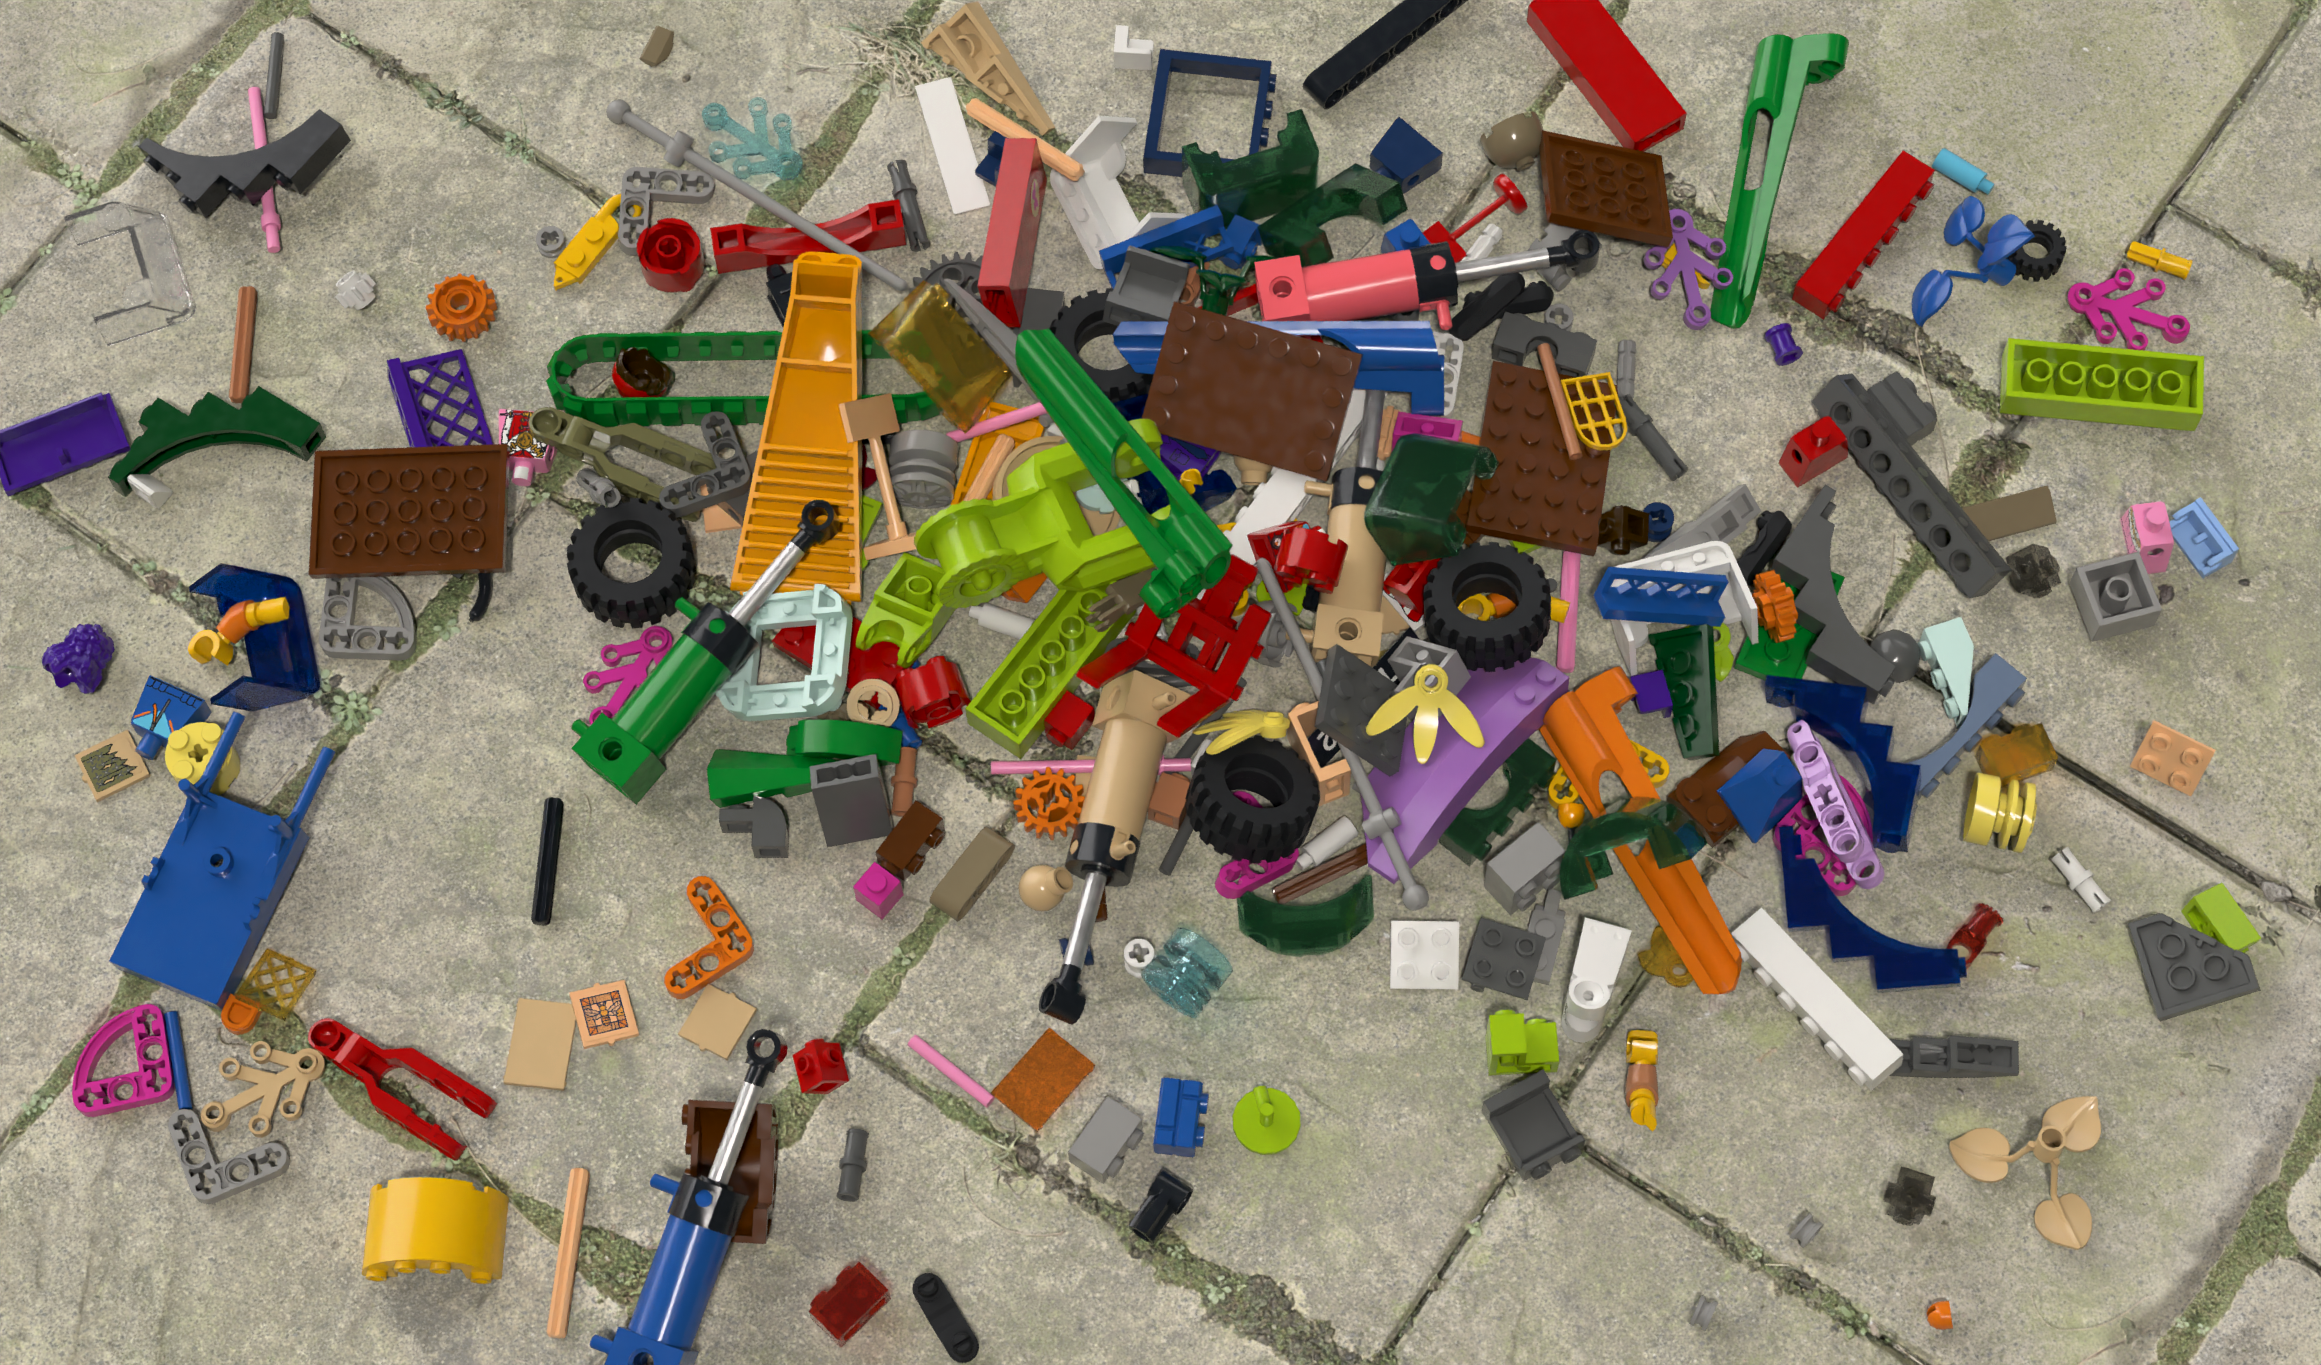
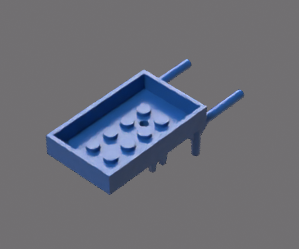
M233 711L201 779L194 785L187 779L179 781L178 787L187 797L186 805L160 858L153 857L150 862L153 865L152 871L149 876L144 875L142 879L144 891L109 960L111 964L121 971L222 1011L230 994L234 995L309 840V836L299 827L335 754V751L330 748H322L290 816L285 820L278 815L269 816L213 794L209 791L246 718ZM223 859L222 865L215 867L216 862Z

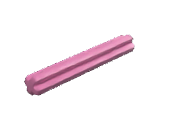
M1564 551L1562 556L1560 599L1571 603L1565 622H1559L1556 669L1563 673H1572L1575 667L1581 557L1579 553Z

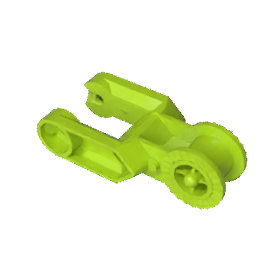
M1150 419L1128 421L1161 460L1160 445L1163 442L1156 423ZM1068 442L1033 454L1010 473L1006 478L1009 496L994 501L983 498L950 505L947 509L940 510L936 515L930 516L927 522L922 523L914 537V545L922 557L939 560L945 575L937 584L936 594L942 605L955 609L978 606L980 603L989 602L992 598L999 597L1003 592L1009 591L1018 581L1044 573L1058 589L1085 592L1156 567L1127 525L1093 537L1073 492L1096 485L1097 483ZM1122 442L1115 457L1116 475L1119 478H1129L1149 471L1150 469L1127 442ZM1170 505L1157 510L1151 516L1158 520H1165L1170 514Z

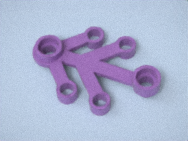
M1672 209L1669 211L1673 234L1670 245L1674 241L1677 255L1661 278L1653 282L1650 292L1656 299H1665L1671 291V284L1681 271L1689 305L1683 315L1684 323L1692 330H1701L1708 324L1711 318V311L1706 304L1702 303L1695 270L1711 280L1713 285L1721 290L1729 287L1733 281V274L1727 268L1717 269L1690 251L1688 240L1704 249L1706 255L1714 260L1723 256L1726 251V244L1720 238L1710 239L1695 229L1692 217L1686 211ZM1673 220H1680L1683 223V227H1675ZM1655 245L1654 248L1649 249L1643 259L1645 266L1653 270L1658 269L1662 265L1665 258L1664 253L1669 247ZM1718 245L1721 252H1713L1710 246ZM1649 255H1656L1659 258V262H1651ZM1717 275H1725L1727 282L1721 283ZM1656 285H1663L1666 288V292H1658ZM1696 309L1701 310L1704 317L1697 318L1693 311Z

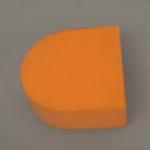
M230 994L222 1009L221 1020L229 1032L242 1035L254 1028L263 1008L258 1004Z

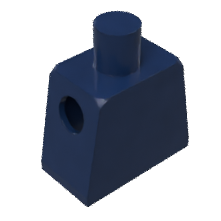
M1398 117L1370 154L1369 167L1374 173L1366 179V183L1377 194L1388 185L1399 194H1405L1442 168L1443 152Z

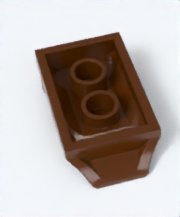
M1766 731L1739 737L1720 752V756H1715L1690 778L1682 780L1677 785V788L1667 796L1666 801L1712 848L1740 825L1733 816L1732 811L1717 793V790L1762 749L1784 751L1787 757L1791 759L1789 754Z

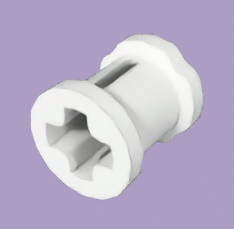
M1134 939L1125 946L1124 962L1127 973L1135 978L1149 976L1155 967L1152 945L1147 940ZM1141 955L1144 962L1138 963L1134 956Z

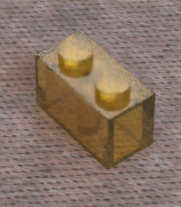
M2042 723L2030 726V724L2020 725L2013 729L2010 734L2002 737L1999 734L1991 735L1981 741L1975 755L1983 774L2000 777L2001 788L2008 786L2012 780L2020 782L2051 771L2058 760V756Z

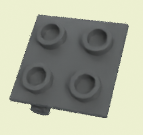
M1481 917L1462 980L1471 983L1470 988L1476 992H1483L1484 988H1489L1528 1000L1546 937Z

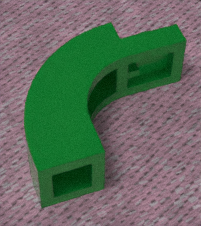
M799 720L798 725L789 727V734L786 739V755L847 760L876 754L880 766L899 764L903 731L852 721Z

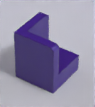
M1663 670L1630 676V681L1638 692L1631 701L1636 700L1639 713L1648 714L1661 711L1663 718L1671 717L1673 704Z

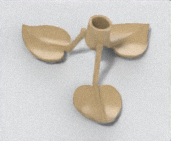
M2096 1096L2075 1097L2051 1106L2043 1116L2042 1129L2036 1141H2029L2024 1148L2013 1155H2008L2010 1144L2006 1137L1999 1131L1991 1128H1977L1950 1141L1949 1149L1956 1164L1965 1174L1980 1182L1993 1183L2003 1180L2008 1173L2007 1162H2015L2030 1151H2033L2039 1161L2050 1163V1196L2052 1200L2043 1201L2038 1205L2034 1215L2036 1229L2051 1243L2074 1250L2083 1249L2086 1246L2092 1232L2090 1209L2085 1201L2076 1194L2068 1193L2058 1198V1166L2060 1163L2059 1157L2064 1147L2071 1152H2085L2092 1149L2099 1141L2101 1123Z

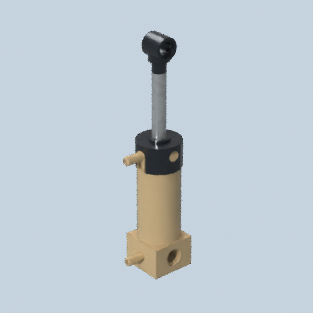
M1366 389L1357 467L1343 468L1336 471L1332 475L1331 484L1308 480L1305 482L1304 492L1306 494L1329 497L1327 515H1329L1328 541L1337 545V541L1340 539L1348 545L1338 586L1334 587L1332 594L1319 592L1318 606L1311 630L1300 628L1306 643H1310L1309 650L1315 663L1326 659L1328 649L1336 644L1371 667L1377 665L1384 620V613L1380 612L1383 582L1397 491L1396 479L1390 474L1376 469L1385 399L1384 390ZM1286 631L1285 638H1286L1287 640H1290V638H1289V636H1288V634H1287V631Z
M1137 670L1112 680L1102 688L1092 726L1102 730L1103 734L1078 825L1074 829L1065 862L1066 869L1071 874L1085 880L1059 977L1054 978L1047 984L1039 1001V1011L1071 1025L1078 1021L1086 1003V995L1081 992L1082 985L1078 982L1104 887L1127 886L1131 882L1140 848V838L1165 745L1179 739L1157 726V721L1161 716L1192 696Z

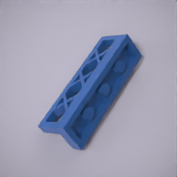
M1215 205L1099 250L1103 270L1111 288L1114 289L1117 282L1114 274L1122 270L1129 246L1148 251L1158 246L1187 247L1206 255L1207 258L1204 260V263L1233 252L1234 246L1224 227L1222 213L1218 205ZM1218 233L1224 243L1215 248L1203 245L1206 238ZM1156 253L1162 256L1174 258L1179 261L1188 263L1190 265L1189 268L1197 266L1195 263L1187 259L1182 260L1162 253Z
M1608 567L1593 596L1603 619L1687 625L1708 624L1721 627L1726 617L1718 601L1729 582L1726 575ZM1614 579L1628 580V582L1618 587H1611ZM1649 581L1657 582V584L1647 589L1638 588ZM1677 584L1687 585L1677 591L1667 590ZM1706 586H1713L1709 594L1697 593V591Z

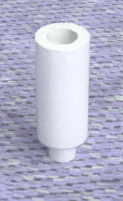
M985 603L983 607L971 606L969 611L970 617L979 619V626L1019 640L1035 621L989 603Z
M1345 816L1341 817L1301 848L1303 854L1298 857L1296 861L1297 866L1304 870L1309 865L1314 867L1320 865L1358 836L1356 828Z

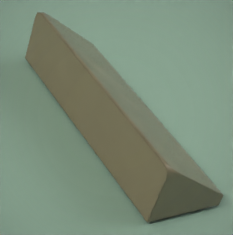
M2048 486L1962 508L1988 541L2056 524L2057 522Z

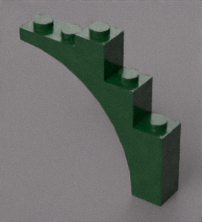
M260 386L252 394H248L244 398L239 410L212 393L207 392L203 399L198 400L193 405L189 416L162 399L157 398L152 405L147 406L143 410L138 421L144 434L138 436L133 441L130 451L126 456L114 464L108 478L115 491L127 497L133 491L127 479L130 474L150 475L164 464L187 453L211 446L228 444L262 445L288 452L307 462L325 440L326 435L319 422Z

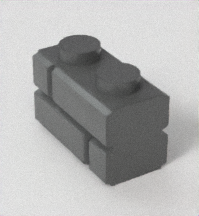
M1895 371L1884 378L1883 381H1879L1867 390L1911 446L1934 431L1937 422V414L1934 407L1927 401L1923 403L1917 395L1914 383L1907 377L1903 378L1898 371Z

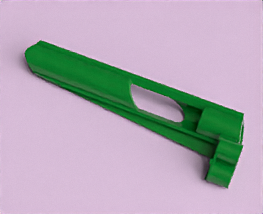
M1050 329L1024 330L1018 334L1015 358L1021 376L1157 569L1152 571V577L1143 586L1138 595L1158 619L1169 617L1194 600L1203 589H1210L1221 581L1230 566L1231 555L1229 551L1233 544ZM1122 442H1127L1164 486L1170 501V514L1165 520H1158L1152 517L1116 475L1115 457Z

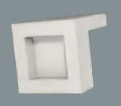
M1116 25L1114 44L1115 68L1152 70L1154 42L1152 40L1129 39V27Z

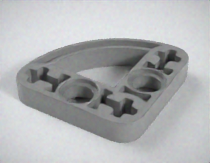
M384 577L347 578L348 581L344 582L343 593L345 595L343 596L340 595V588L337 584L342 578H326L319 644L328 657L401 661L410 658L415 653L417 645L415 622L407 602L392 583ZM359 586L366 587L386 599L396 611L400 627L354 625ZM336 605H345L348 608L347 613L341 618L330 616L331 609ZM334 636H339L342 642H337L336 647H331L328 641H333ZM365 636H373L376 638V644L373 648L364 650L359 647L360 640ZM383 637L386 638L387 643L383 644ZM400 638H404L406 644H402L401 649L397 650L394 644H397ZM347 642H352L353 648L350 649Z

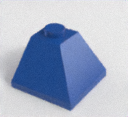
M1762 749L1719 788L1717 793L1732 811L1733 816L1751 842L1757 843L1802 799V777L1784 751Z

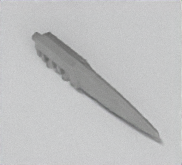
M944 279L945 285L980 334L1026 386V391L1032 398L1038 400L1021 376L1016 365L1015 347L1018 336L954 281ZM1048 413L1040 415L1038 418L1043 427H1047L1054 422ZM1065 437L1060 440V445L1068 442Z

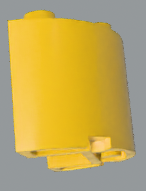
M415 1177L388 1180V1187L383 1189L381 1184L374 1185L370 1190L362 1275L366 1276V1279L370 1281H386L387 1277H398V1272L414 1273L416 1268L429 1269L430 1272L435 1274H449L451 1269H461L467 1279L477 1284H489L492 1279H502L509 1198L501 1191L489 1186L484 1187V1192L473 1186V1182L447 1178Z

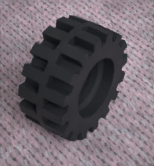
M2029 220L2025 225L2035 235L2026 244L2037 243L2042 245L2048 251L2049 256L2045 258L2030 257L2025 253L2022 246L2006 258L2016 265L2015 275L2023 274L2024 280L2028 281L2029 277L2033 278V282H2039L2041 277L2047 280L2051 274L2054 276L2061 267L2066 253L2065 237L2060 238L2062 232L2059 228L2053 230L2054 225L2050 222L2046 226L2043 225L2044 220H2038L2037 224H2034L2033 220Z

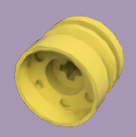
M1976 773L1965 814L1963 841L1986 846L1992 833L1995 832L1998 833L1999 849H2006L2010 836H2012V851L2022 853L2035 822L2037 810L2036 785L2026 782L2019 796V781L2012 780L2006 793H2001L2000 777Z

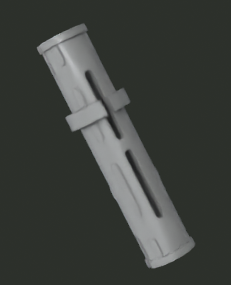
M584 468L578 472L576 477L578 485L589 493L593 501L604 506L607 505V507H614L619 503L620 492L615 488L612 481L600 477L589 468Z

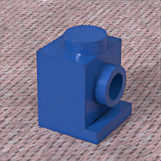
M1235 214L1226 230L1234 246V251L1220 256L1219 260L1232 269H1242L1246 262V256L1255 255L1258 245L1261 246L1263 244L1264 226ZM1222 239L1219 243V246L1224 244Z

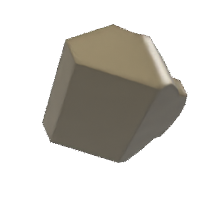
M656 26L639 59L650 67L657 66L662 61H665L674 44V31Z

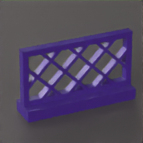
M462 349L402 363L400 358L387 360V378L409 447H433L432 443L436 444V446H454L446 442L453 430L468 437L464 445H471L473 440L482 445L493 444ZM458 361L460 369L455 377L440 370L444 363ZM422 369L430 373L424 384H421L411 379L409 371ZM435 376L450 383L444 394L429 388ZM455 386L468 392L469 396L464 404L449 397ZM424 393L439 400L432 411L419 405V401ZM444 403L459 410L453 421L438 415ZM464 413L477 419L478 423L473 431L458 425ZM433 420L448 427L441 439L428 433L427 429Z

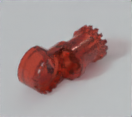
M1979 903L1975 907L1976 913L1967 924H1963L1958 929L1944 951L1945 962L1950 968L1962 971L1972 966L1976 957L1987 944L1986 938L1995 927L2001 926L2004 922L2003 917H2000V913H1997V910L1992 911L1993 907L1989 908V905ZM1955 946H1963L1969 951L1970 958L1966 961H1958L1952 956L1951 949Z

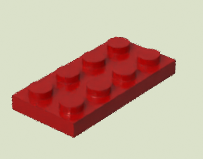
M853 617L845 690L850 693L856 684L866 679H881L895 688L897 673L911 668L916 660L908 668L898 666L897 655L900 648L892 642H878L864 651L857 648L856 638L862 622ZM816 625L782 628L772 640L774 647L812 670ZM876 691L871 700H865L864 702L878 710L882 704L878 703L879 697H877L878 692Z

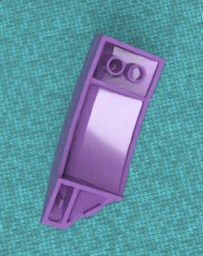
M1532 657L1523 663H1520L1518 660L1514 662L1513 668L1506 670L1503 667L1495 668V672H1485V668H1477L1476 671L1468 670L1471 678L1457 694V697L1472 712L1480 726L1485 740V744L1481 748L1474 747L1460 736L1442 713L1438 718L1437 735L1431 755L1425 764H1420L1416 759L1413 743L1414 720L1407 726L1399 772L1389 777L1374 767L1368 775V779L1382 809L1386 810L1393 807L1401 820V825L1394 828V835L1410 869L1437 845L1438 839L1456 816L1504 761L1543 725V718L1550 706L1568 692L1569 676L1546 661ZM1360 793L1363 821L1369 819L1370 813ZM1364 831L1368 867L1395 884L1400 878L1382 839L1377 837L1370 840Z

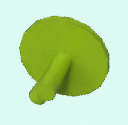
M1265 1085L1255 1087L1253 1091L1245 1094L1237 1103L1232 1115L1233 1131L1238 1141L1249 1151L1260 1155L1277 1154L1286 1150L1296 1140L1301 1127L1300 1112L1295 1101L1285 1092L1274 1088H1267Z

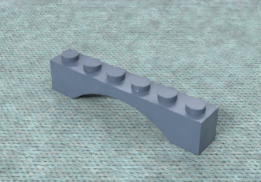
M1995 653L1974 675L1970 685L1968 714L1956 734L1940 749L1924 758L1905 764L1888 766L1867 788L1863 798L1864 803L1892 826L1901 818L1907 821L1918 808L1916 802L1922 796L1928 798L1940 784L1937 780L1944 772L1950 775L1961 762V759L1958 757L1965 750L1971 753L1983 739L1980 734L1987 727L1990 730L1994 729L2004 717V714L2001 712L2008 705L2013 708L2025 694L2022 688L2027 678Z

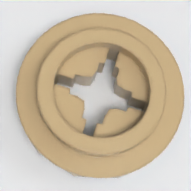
M866 679L856 684L850 691L846 704L847 713L852 722L889 727L894 723L900 712V698L893 686L881 679ZM877 691L878 703L886 707L887 710H876L870 719L869 707L865 703L860 702V700H871Z

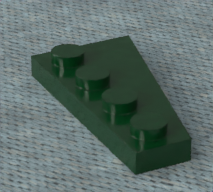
M1704 624L1649 634L1651 646H1654L1658 658L1655 660L1658 670H1663L1672 700V711L1674 714L1672 720L1683 758L1691 761L1720 756L1713 626Z

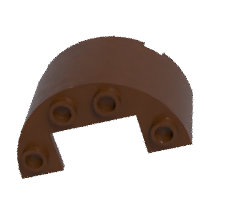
M689 1099L688 1104H683L682 1125H687L685 1153L686 1155H691L690 1168H686L685 1173L701 1177V1175L709 1176L736 1102ZM757 1104L728 1185L734 1187L733 1190L749 1196L735 1236H732L731 1242L766 1244L769 1238L772 1219H768V1214L775 1206L779 1150L778 1124H772V1117H777V1110L774 1104Z

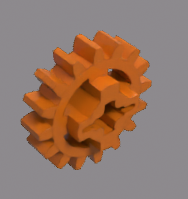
M1775 570L1755 575L1756 580H1753L1756 589L1753 590L1752 597L1758 610V624L1760 626L1764 625L1765 631L1769 630V636L1771 639L1774 638L1775 643L1795 638L1794 634L1797 631L1794 624L1797 623L1798 612L1791 588L1786 587L1784 582L1781 583L1780 575L1776 574Z
M1046 767L1045 775H1040L1037 770H1034L1033 780L1025 777L1022 779L1025 789L1016 788L1015 790L1018 800L1013 801L1014 810L1019 811L1016 814L1018 823L1026 821L1024 829L1027 833L1032 829H1036V838L1038 839L1042 837L1043 833H1048L1050 840H1054L1056 832H1060L1063 837H1067L1066 828L1071 827L1075 829L1078 825L1076 818L1079 819L1085 799L1084 796H1081L1084 793L1082 784L1074 786L1076 783L1074 775L1069 776L1067 779L1064 778V769L1062 768L1059 769L1056 775L1052 774L1050 767ZM1063 789L1069 793L1073 802H1070L1068 797L1063 796ZM1055 795L1056 803L1052 802L1045 812V805H1048ZM1028 805L1031 806V809L1037 811V818L1030 813Z

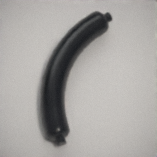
M478 573V596L473 608L469 612V621L472 623L482 618L489 605L492 593L491 573Z

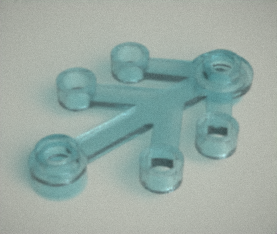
M755 97L748 104L750 115L754 121L755 134L727 115L726 108L719 103H710L703 109L702 118L707 129L711 131L724 129L744 143L726 146L722 141H714L708 148L710 158L714 162L720 163L726 159L737 158L733 162L732 167L734 175L739 179H746L751 175L774 173L782 180H792L802 171V158L791 149L790 132L792 130V122L787 114H778L772 121L774 131L778 134L779 150L769 144L766 124L768 107L765 99ZM758 105L763 106V109L759 111H756L753 108ZM713 112H719L716 116L709 115ZM780 122L787 123L784 127L777 126ZM717 149L723 150L721 154L713 153ZM762 155L768 160L751 163L745 157ZM786 161L792 162L790 165L787 166L782 165V163ZM740 166L748 167L744 171L737 170Z

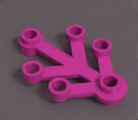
M2120 269L2116 272L2114 278L2095 286L2084 282L2077 283L2068 292L2067 301L2071 309L2076 313L2086 314L2096 331V339L2102 344H2109L2114 341L2117 328L2113 323L2105 322L2099 310L2111 314L2127 341L2128 349L2145 351L2148 344L2147 336L2142 332H2137L2130 320L2161 329L2164 339L2173 344L2183 342L2190 331V324L2182 315H2172L2168 318L2135 307L2146 301L2162 298L2166 286L2158 278L2150 279L2145 288L2116 300L2103 296L2118 289L2125 291L2131 288L2135 276L2129 269ZM2119 277H2126L2129 282H2122ZM2150 287H2157L2160 292H2153ZM2079 294H2084L2089 299H2082ZM2172 324H2178L2182 329H2176ZM2108 330L2111 336H2105L2101 331ZM2139 340L2142 346H2136L2132 341Z
M651 626L642 633L639 640L617 646L609 644L602 648L601 658L608 667L617 666L623 657L640 655L632 664L602 672L590 671L584 676V686L592 694L601 692L604 685L622 681L607 706L597 707L591 712L589 717L591 725L601 713L612 719L627 701L635 687L637 686L638 688L647 677L646 670L653 659L655 665H657L672 648V636L667 629L660 626ZM654 640L662 641V644L658 647L651 646ZM609 652L617 653L613 659L605 658ZM596 678L600 680L595 686L588 685L591 679Z

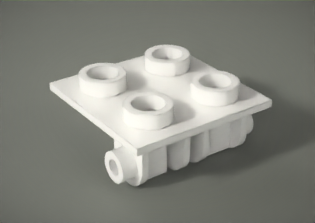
M1391 920L1390 989H1458L1459 921Z

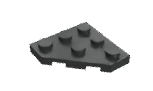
M2162 913L2128 923L2160 1022L2261 991L2249 955L2239 950H2234L2193 928L2191 929Z

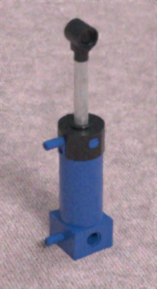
M766 1029L757 1030L747 1040L746 1049L748 1056L745 1063L750 1065L709 1176L701 1175V1177L683 1173L680 1182L659 1174L652 1176L650 1180L651 1187L673 1195L667 1211L670 1216L629 1326L618 1327L613 1341L599 1335H594L590 1341L591 1348L608 1354L604 1365H647L650 1355L654 1361L653 1365L695 1364L699 1351L691 1347L732 1236H735L749 1198L748 1195L733 1190L734 1187L728 1185L768 1074L769 1072L775 1073L777 1065L787 1055V1043L783 1036L777 1032ZM771 1038L775 1046L774 1051L769 1057L764 1058L760 1054V1045L765 1039Z

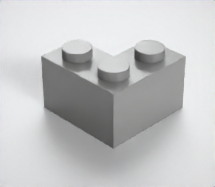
M1406 636L1388 659L1400 681V684L1394 690L1395 694L1414 686L1416 672L1427 664H1435L1445 670L1448 676L1447 690L1456 696L1471 678L1457 650ZM1428 675L1425 678V683L1428 686H1433L1438 681L1434 675ZM1415 706L1407 715L1408 718L1415 719L1418 706ZM1438 708L1439 718L1442 715V711L1440 708Z

